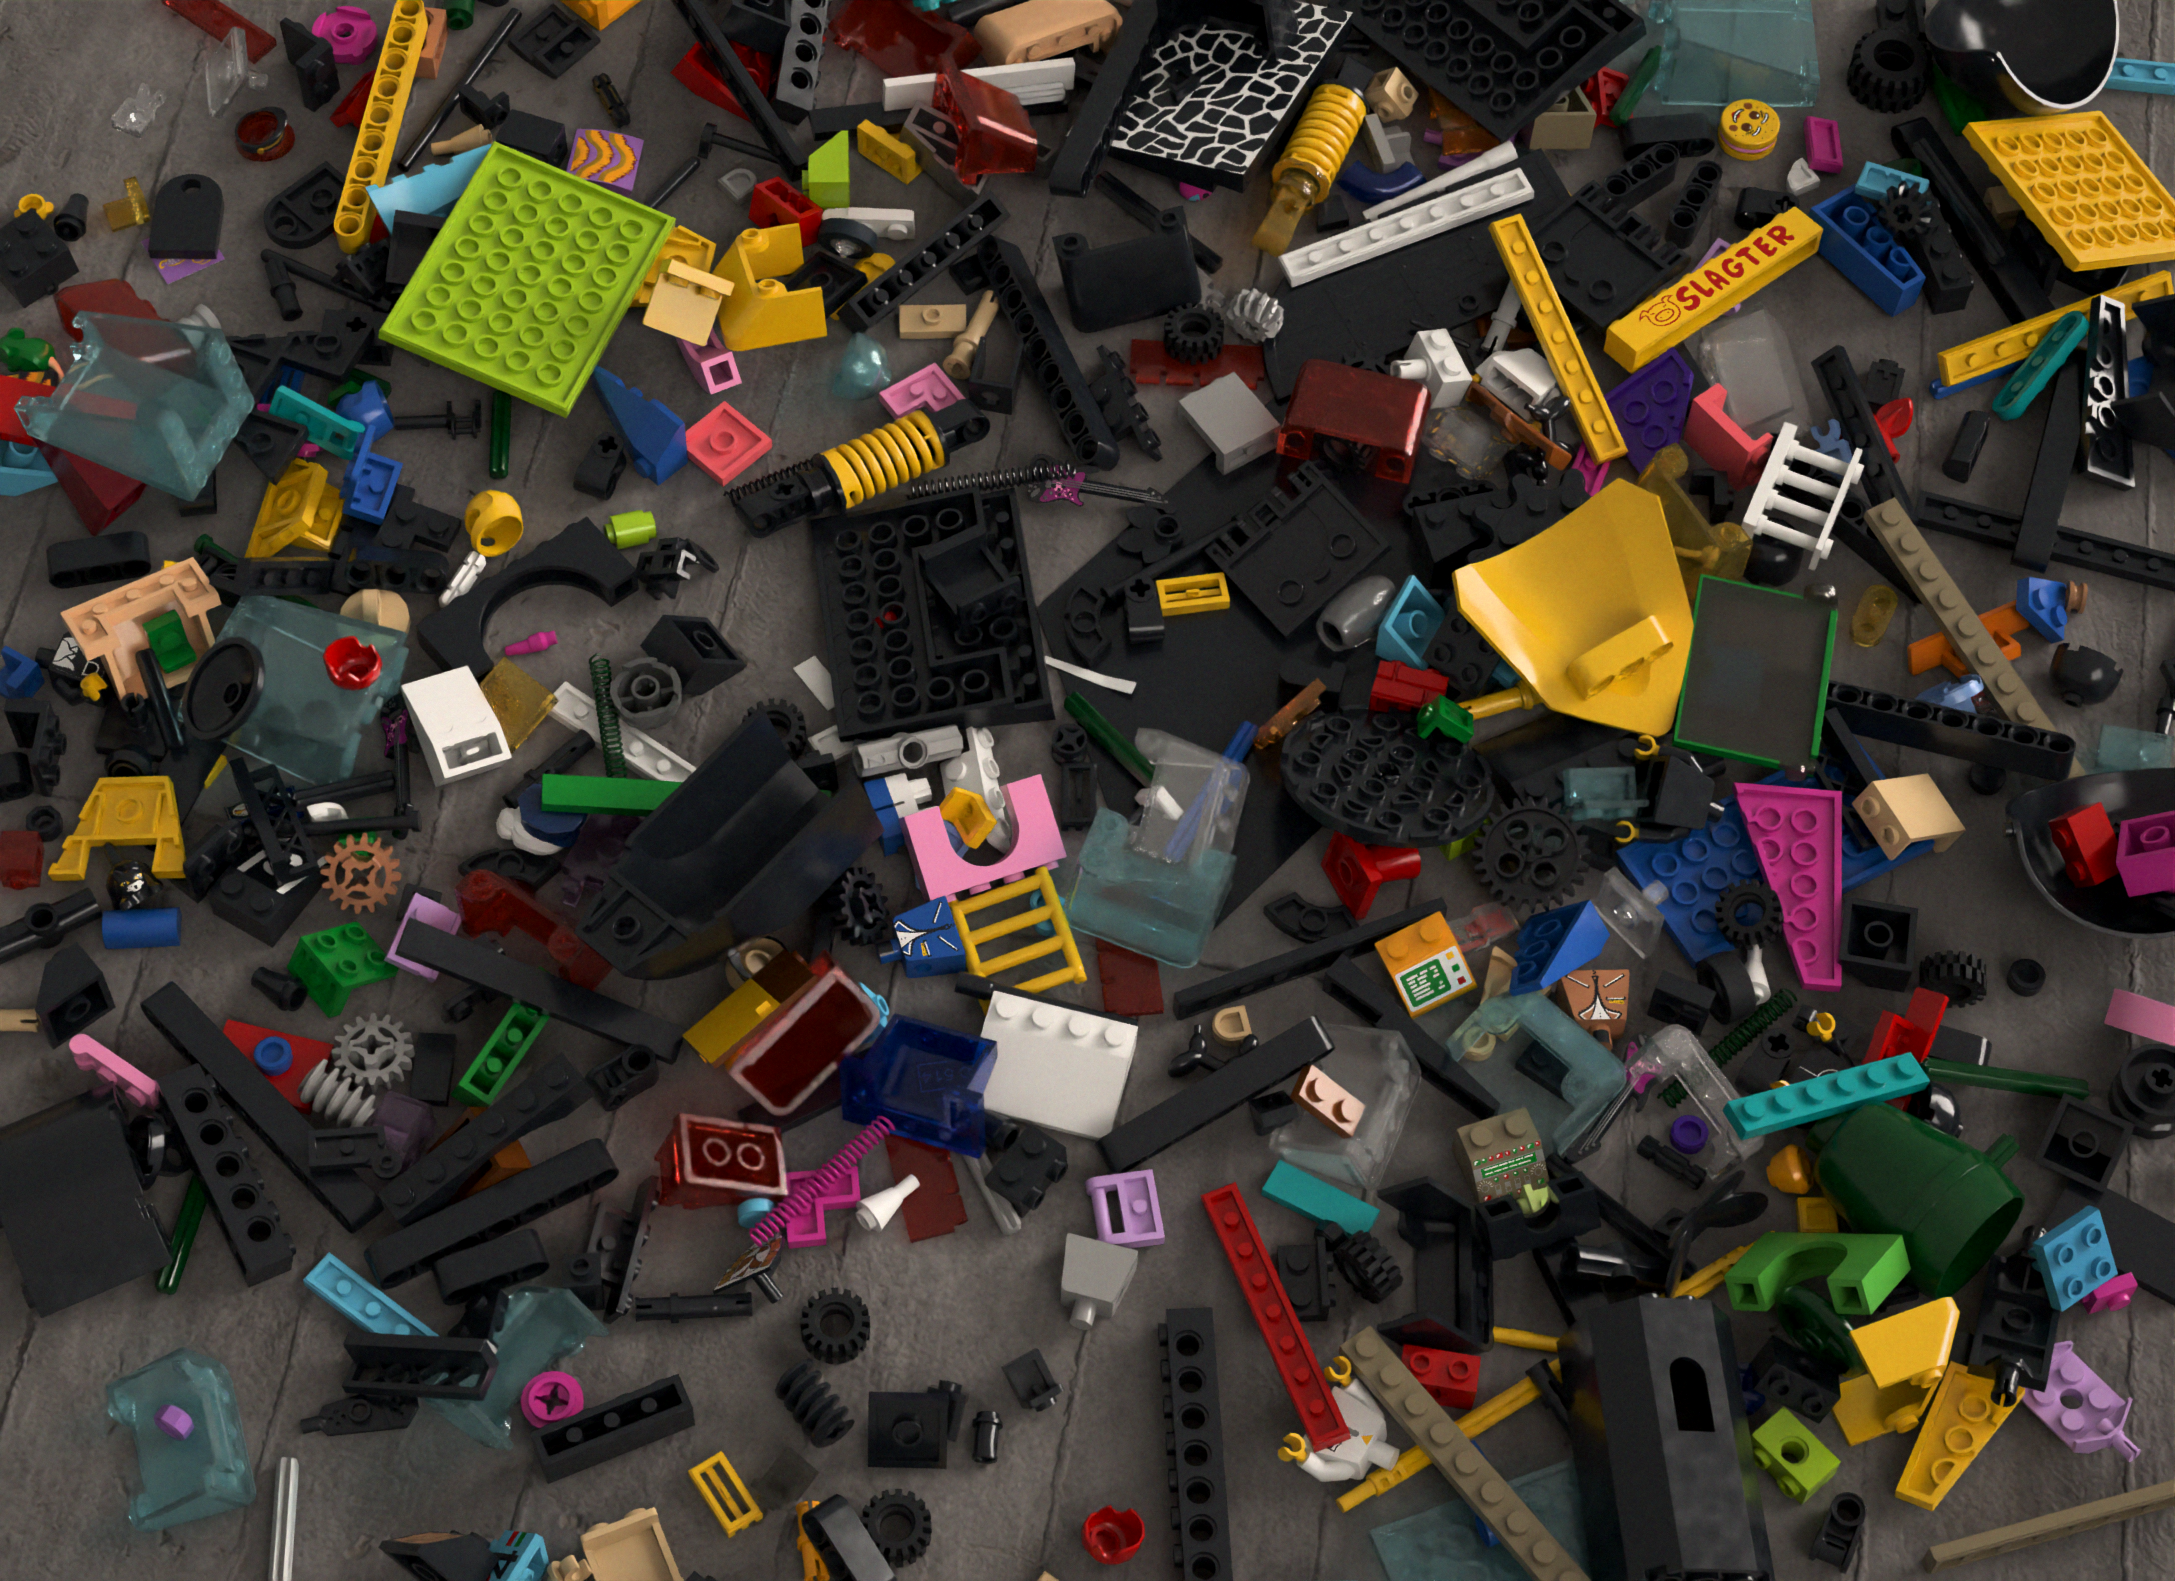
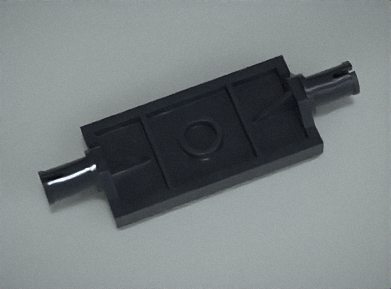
M2036 1225L2027 1226L2023 1230L2021 1249L2007 1258L1991 1254L1967 1368L1968 1374L1994 1380L1990 1395L1991 1400L1996 1405H2000L2001 1395L2005 1394L2003 1407L2015 1404L2018 1386L2045 1392L2061 1312L2051 1307L2042 1273L2032 1267V1263L2036 1259L2028 1254V1250L2034 1247L2033 1242L2047 1233L2044 1228L2039 1226L2038 1235L2034 1237Z

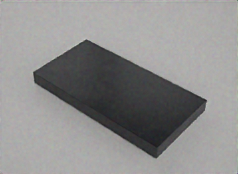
M2070 1178L2044 1226L2046 1232L2048 1233L2088 1205L2098 1208L2118 1272L2117 1275L2120 1276L2132 1272L2138 1287L2175 1306V1223L2106 1188L2104 1193H2101Z

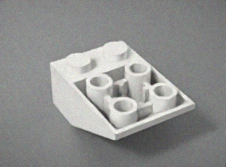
M468 665L400 686L435 787L502 767L512 758L500 723Z

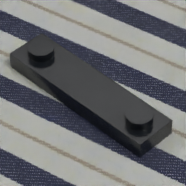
M868 1047L738 1110L737 1116L754 1147H757L888 1083L887 1074L872 1049Z

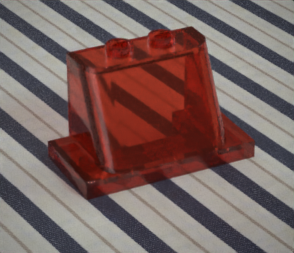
M951 53L938 54L931 107L950 116L959 139L955 167L962 184H976L977 174L1035 172L1037 132L1031 128L1028 112L1023 110L1018 96L958 70Z

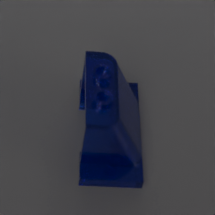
M894 1013L863 1060L845 1055L839 1064L843 1120L867 1126L871 1125V1121H876L877 1116H884L895 1126V1131L889 1129L888 1123L879 1119L889 1130L890 1134L980 1159L986 1150L984 1091L998 1058L997 1041ZM874 1124L875 1128H877L878 1130H880V1128L878 1127V1125H877V1124Z

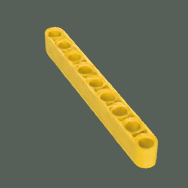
M397 0L393 9L334 219V230L338 245L347 254H355L363 245L369 242L377 211L365 187L377 184L381 188L385 184L428 28L422 0Z

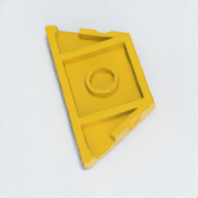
M296 458L292 461L277 486L269 481L244 558L271 557L311 528L315 520V513L320 498L324 493V485L329 473L320 464L307 463L303 459Z

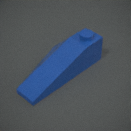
M596 365L591 374L592 388L617 434L622 438L623 445L633 461L634 468L643 478L648 477L659 486L688 463L684 422L660 401L654 398L649 402L642 398L641 390L636 387L630 390L626 389L619 377Z

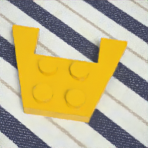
M681 225L678 228L674 227L629 308L647 307L663 260L673 259L710 274L716 252V243Z
M168 776L99 778L78 816L81 820L73 835L67 836L62 845L64 852L57 864L52 863L48 871V875L53 881H82L85 879L91 847L104 846L106 842H110L114 846L156 845L151 870L156 879L186 878L183 870L186 855L174 785Z

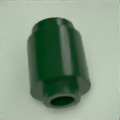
M443 0L442 9H446L449 28L463 30L473 24L475 0Z

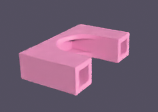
M1041 774L1000 787L1012 824V840L1006 854L990 866L970 864L956 854L950 844L939 806L898 819L924 902L941 896H946L947 902L957 900L956 892L969 889L970 895L991 889L989 882L999 878H1003L1004 884L1025 878L1023 871L1030 868L1046 866L1048 870L1059 867L1057 860L1065 858L1067 855Z

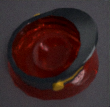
M271 106L256 109L241 117L236 124L234 132L238 152L249 160L259 162L276 160L286 155L293 148L295 142L294 130L287 123L286 112L282 108Z

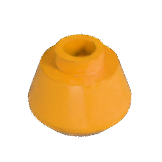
M1789 1144L1771 1158L1770 1165L1767 1166L1766 1171L1770 1184L1773 1187H1778L1781 1192L1806 1194L1814 1184L1813 1169L1805 1150L1797 1145Z

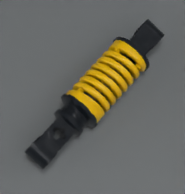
M969 399L958 400L954 404L934 413L921 406L914 412L896 419L892 424L887 423L881 429L876 428L872 430L870 434H863L858 439L848 441L847 444H840L836 448L814 454L812 456V468L806 471L801 469L787 479L779 480L767 488L741 498L735 508L736 516L755 538H765L789 525L797 524L809 516H817L823 513V509L830 506L839 514L845 513L847 509L860 504L863 501V497L869 500L874 497L875 493H884L886 487L893 489L898 485V482L901 484L907 483L909 477L916 479L920 476L921 472L927 474L932 469L935 470L949 466L950 453L985 438L990 430V421Z

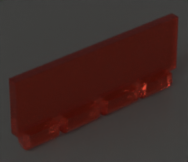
M1132 339L1130 374H1136V384L1159 385L1160 375L1167 376L1166 385L1193 387V378L1199 377L1200 387H1206L1216 378L1225 377L1232 372H1235L1250 390H1257V381H1264L1262 346L1223 344L1221 353H1217V358L1213 361L1208 357L1206 364H1202L1200 360H1197L1196 365H1190L1191 360L1186 359L1185 364L1179 362V356L1176 359L1171 358L1170 352L1167 353L1165 351L1163 341Z
M1146 883L1103 886L1102 891L1090 893L1092 919L1096 920L1093 923L1096 950L1101 952L1097 955L1100 981L1102 984H1106L1102 986L1104 1010L1127 1017L1164 1014Z
M920 1096L876 1107L878 1116L886 1117L895 1126V1131L889 1129L888 1123L879 1119L890 1132L889 1136L884 1133L883 1136L896 1185L910 1174L914 1175L920 1183V1186L905 1197L901 1204L910 1242L914 1243L955 1232L954 1226L962 1225L968 1219L962 1196L953 1195L958 1193L960 1189L953 1163L947 1161L951 1158L944 1129L939 1128L942 1125L937 1101L935 1099L921 1101Z

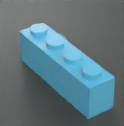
M491 143L453 156L449 164L440 166L433 163L424 166L423 173L409 178H406L404 174L391 178L392 184L379 188L377 184L365 187L390 237L392 236L395 210L448 218L491 147Z

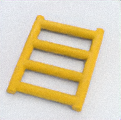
M1046 866L1037 868L1033 876L962 901L957 899L948 902L966 953V966L969 973L986 978V976L1062 950L1068 967L1012 987L1039 993L1074 980L1075 984H1080L1087 980L1084 966L1053 880ZM1040 888L1046 905L970 932L965 918L966 914ZM1051 919L1057 936L980 962L976 945ZM978 999L986 1016L991 1000Z

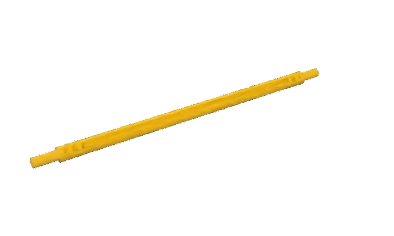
M1756 1241L1746 1247L1739 1246L1695 1273L1690 1279L1680 1282L1673 1298L1691 1295L1698 1299L1725 1282V1274ZM1665 1292L1659 1295V1297L1665 1298ZM1559 1358L1549 1363V1366L1560 1383H1562ZM1528 1376L1454 1423L1470 1440L1537 1399L1541 1394ZM1416 1445L1398 1457L1391 1471L1382 1467L1378 1468L1365 1477V1482L1335 1500L1340 1511L1345 1513L1373 1495L1379 1497L1432 1464V1461Z

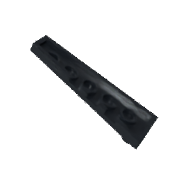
M2099 295L2091 299L2090 327L2088 331L2080 445L2076 466L2078 468V475L2125 492L2135 488L2132 436L2127 434L2125 427L2110 408L2111 401L2130 398L2125 305L2112 298Z

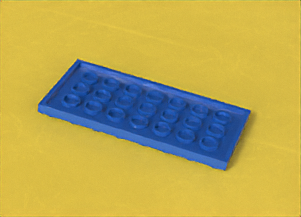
M1856 739L1880 780L1887 779ZM1825 748V749H1823V750H1821V751H1819V752H1820V753H1823V754H1826L1827 748ZM1826 764L1824 772L1827 777L1843 782L1845 776L1841 769ZM1783 770L1754 783L1822 790L1814 775L1810 777ZM1843 792L1842 802L1844 805L1855 809L1852 802L1857 797ZM1734 794L1718 801L1724 805V812L1717 823L1706 820L1705 827L1702 830L1691 831L1688 838L1669 844L1642 843L1638 840L1616 851L1619 866L1693 969L1697 968L1702 959L1723 951L1736 949L1732 941L1729 944L1725 940L1715 919L1714 913L1717 912L1715 903L1716 901H1721L1719 894L1722 890L1728 893V885L1734 883L1735 887L1740 886L1739 880L1746 879L1747 884H1751L1752 879H1757L1761 886L1764 883ZM1860 821L1858 828L1864 838L1874 837L1866 824ZM1842 823V895L1932 850L1935 841L1929 839L1911 842L1894 860H1889L1880 846L1860 853ZM1755 903L1744 904L1737 910L1735 919L1743 926H1753L1762 919L1763 909Z

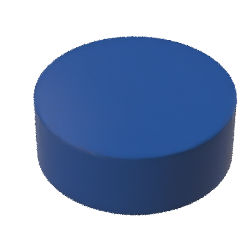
M273 1036L265 1038L257 1044L254 1050V1059L257 1068L262 1073L276 1076L283 1074L291 1067L293 1053L290 1044L285 1039Z

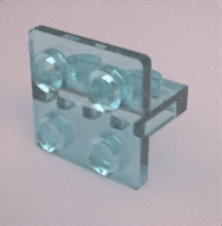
M1635 767L1568 768L1563 770L1565 806L1561 807L1560 814L1563 816L1572 811V822L1588 821L1589 818H1599L1600 821L1621 820L1622 817L1637 816L1638 809L1649 807V800H1637Z

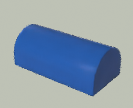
M180 907L127 909L123 912L121 910L104 911L102 916V935L105 948L125 949L180 946L182 922Z

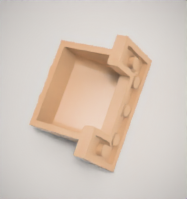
M191 557L60 612L64 625L87 661L100 656L117 698L121 703L122 698L134 692L136 701L137 693L141 694L144 699L148 698L135 657L138 651L150 648L142 624L175 609L181 618L188 642L196 653V661L168 674L164 673L159 665L166 688L169 689L180 683L187 682L200 658L216 644L205 611L222 603L214 586L209 585V579L194 557Z

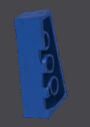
M1855 183L1810 209L1808 217L1823 228L1818 252L1885 312L1894 317L1915 305L1926 276L1905 248L1898 247L1894 242L1892 230L1890 228L1884 229L1876 217L1877 210L1871 202L1866 203L1859 194L1855 193V186L1857 184Z

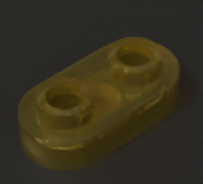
M1872 585L1865 590L1849 628L1850 637L1856 644L1863 647H1873L1882 641L1898 603L1897 595L1891 588L1885 585Z

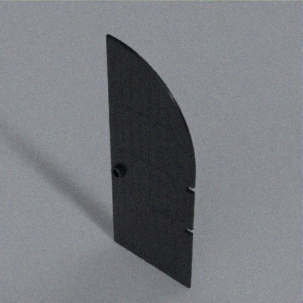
M1539 148L1502 166L1486 170L1445 187L1447 194L1521 168L1534 190L1533 199L1295 287H1291L1286 276H1284L1272 297L1278 299L1277 305L1284 309L1283 324L1279 333H1276L1274 338H1266L1262 342L1266 374L1277 401H1284L1327 383L1334 363L1336 361L1341 363L1345 353L1353 358L1355 350L1359 349L1362 356H1367L1368 351L1373 350V358L1378 359L1381 355H1385V358L1408 349L1418 331H1425L1411 325L1409 322L1411 318H1415L1437 329L1446 328L1449 332L1493 312H1497L1511 278L1488 229L1490 223L1521 213L1530 231L1571 197L1543 150ZM1438 191L1432 192L1378 215V219L1441 196ZM1366 219L1362 222H1359L1341 231H1338L1327 238L1349 231L1359 226L1368 224L1371 222V220Z

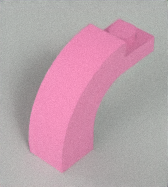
M713 327L705 346H699L675 337L691 372L699 385L707 393L712 395L742 383L732 351L726 349L721 344Z
M2114 989L2104 1024L2175 1046V1006L2131 992Z

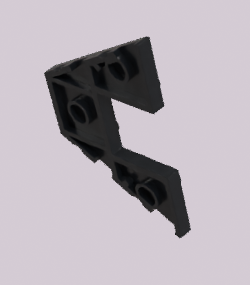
M366 326L365 331L338 333L337 329H327L324 332H315L313 330L288 332L286 337L266 338L265 334H251L247 337L222 336L188 384L189 393L269 481L277 486L310 436L309 430L305 425L254 409L283 365L343 385L374 339V329L371 326Z

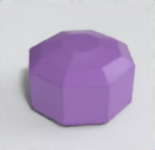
M163 1404L153 1417L155 1425L176 1440H186L194 1429L191 1417L184 1410L174 1405Z

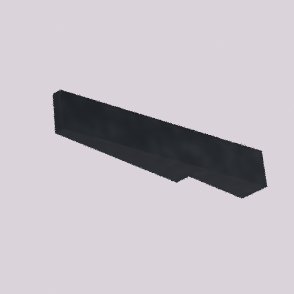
M1342 953L1325 972L1322 991L1374 1027L1372 1043L1480 1120L1497 1116L1500 1103Z

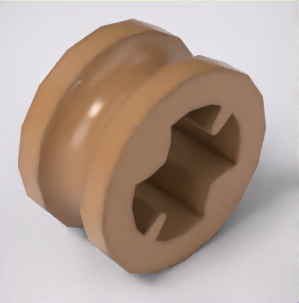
M2068 581L2066 585L2065 612H2070L2071 609H2075L2079 614L2084 612L2088 593L2087 583H2081V585L2076 586L2074 581Z

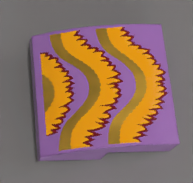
M576 129L566 172L628 198L633 189L644 140L606 130Z

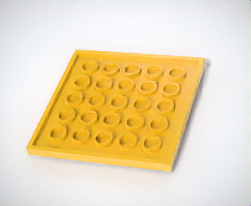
M2102 111L1969 122L1962 131L1963 135L1970 142L1972 149L1979 153L1987 163L1989 170L1999 178L2007 188L2008 194L2018 202L2025 211L2027 218L2034 222L2044 235L2046 242L2054 247L2062 257L2063 263L2073 272L2175 260V200Z

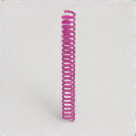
M877 1116L876 1121H871V1125H867L866 1130H861L860 1135H855V1140H850L849 1145H844V1150H838V1154H834L833 1159H828L827 1164H822V1169H817L816 1174H811V1179H805V1184L801 1183L800 1189L795 1188L794 1193H789V1197L783 1199V1203H778L777 1208H772V1213H767L766 1218H761V1223H755V1228L749 1229L753 1242L759 1248H762L761 1241L752 1232L755 1231L763 1242L768 1243V1238L759 1230L758 1226L762 1227L770 1238H774V1234L765 1226L764 1221L769 1224L774 1232L779 1233V1228L770 1220L769 1216L773 1217L781 1228H785L784 1222L776 1216L775 1211L781 1215L785 1222L790 1223V1218L781 1210L780 1206L784 1207L792 1218H796L795 1212L787 1206L786 1201L792 1205L796 1212L802 1213L798 1204L792 1200V1196L796 1198L803 1208H807L806 1202L798 1196L797 1191L802 1194L808 1203H813L809 1194L803 1190V1186L807 1188L814 1198L818 1199L817 1192L809 1186L808 1182H811L819 1193H824L823 1188L814 1180V1177L818 1178L823 1187L829 1189L828 1182L820 1176L819 1172H822L831 1184H835L834 1178L825 1170V1167L829 1168L835 1178L840 1179V1174L831 1166L830 1162L834 1163L842 1174H846V1170L836 1161V1157L840 1159L847 1169H851V1164L841 1153H845L852 1164H857V1160L847 1151V1147L851 1149L858 1159L862 1160L861 1153L853 1147L852 1143H855L864 1155H868L867 1149L858 1141V1138L870 1150H873L871 1142L879 1145V1141L869 1132V1128L873 1130L880 1140H884V1136L875 1128L874 1124H877L880 1130L889 1136V1130L879 1119L884 1120L889 1124V1129L895 1131L893 1123L884 1116ZM863 1133L867 1134L871 1142L863 1136Z

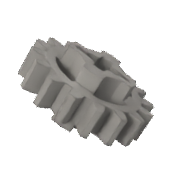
M371 1013L367 1022H364L358 1016L356 1017L357 1026L351 1027L347 1024L343 1026L345 1037L335 1036V1043L338 1048L332 1049V1056L334 1061H336L334 1066L340 1069L339 1074H342L343 1080L347 1077L352 1078L351 1083L355 1080L356 1088L370 1085L372 1093H376L378 1085L383 1084L387 1090L392 1089V1079L395 1078L400 1082L404 1081L402 1069L412 1070L413 1068L410 1058L415 1057V1049L411 1045L413 1043L411 1033L405 1032L401 1021L392 1025L390 1015H386L382 1021H378L376 1014Z

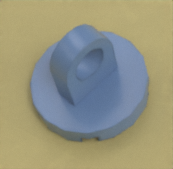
M1963 675L1959 678L1960 683L1942 682L1919 693V696L1915 699L1977 714L1971 697L1984 689V685L1980 675Z

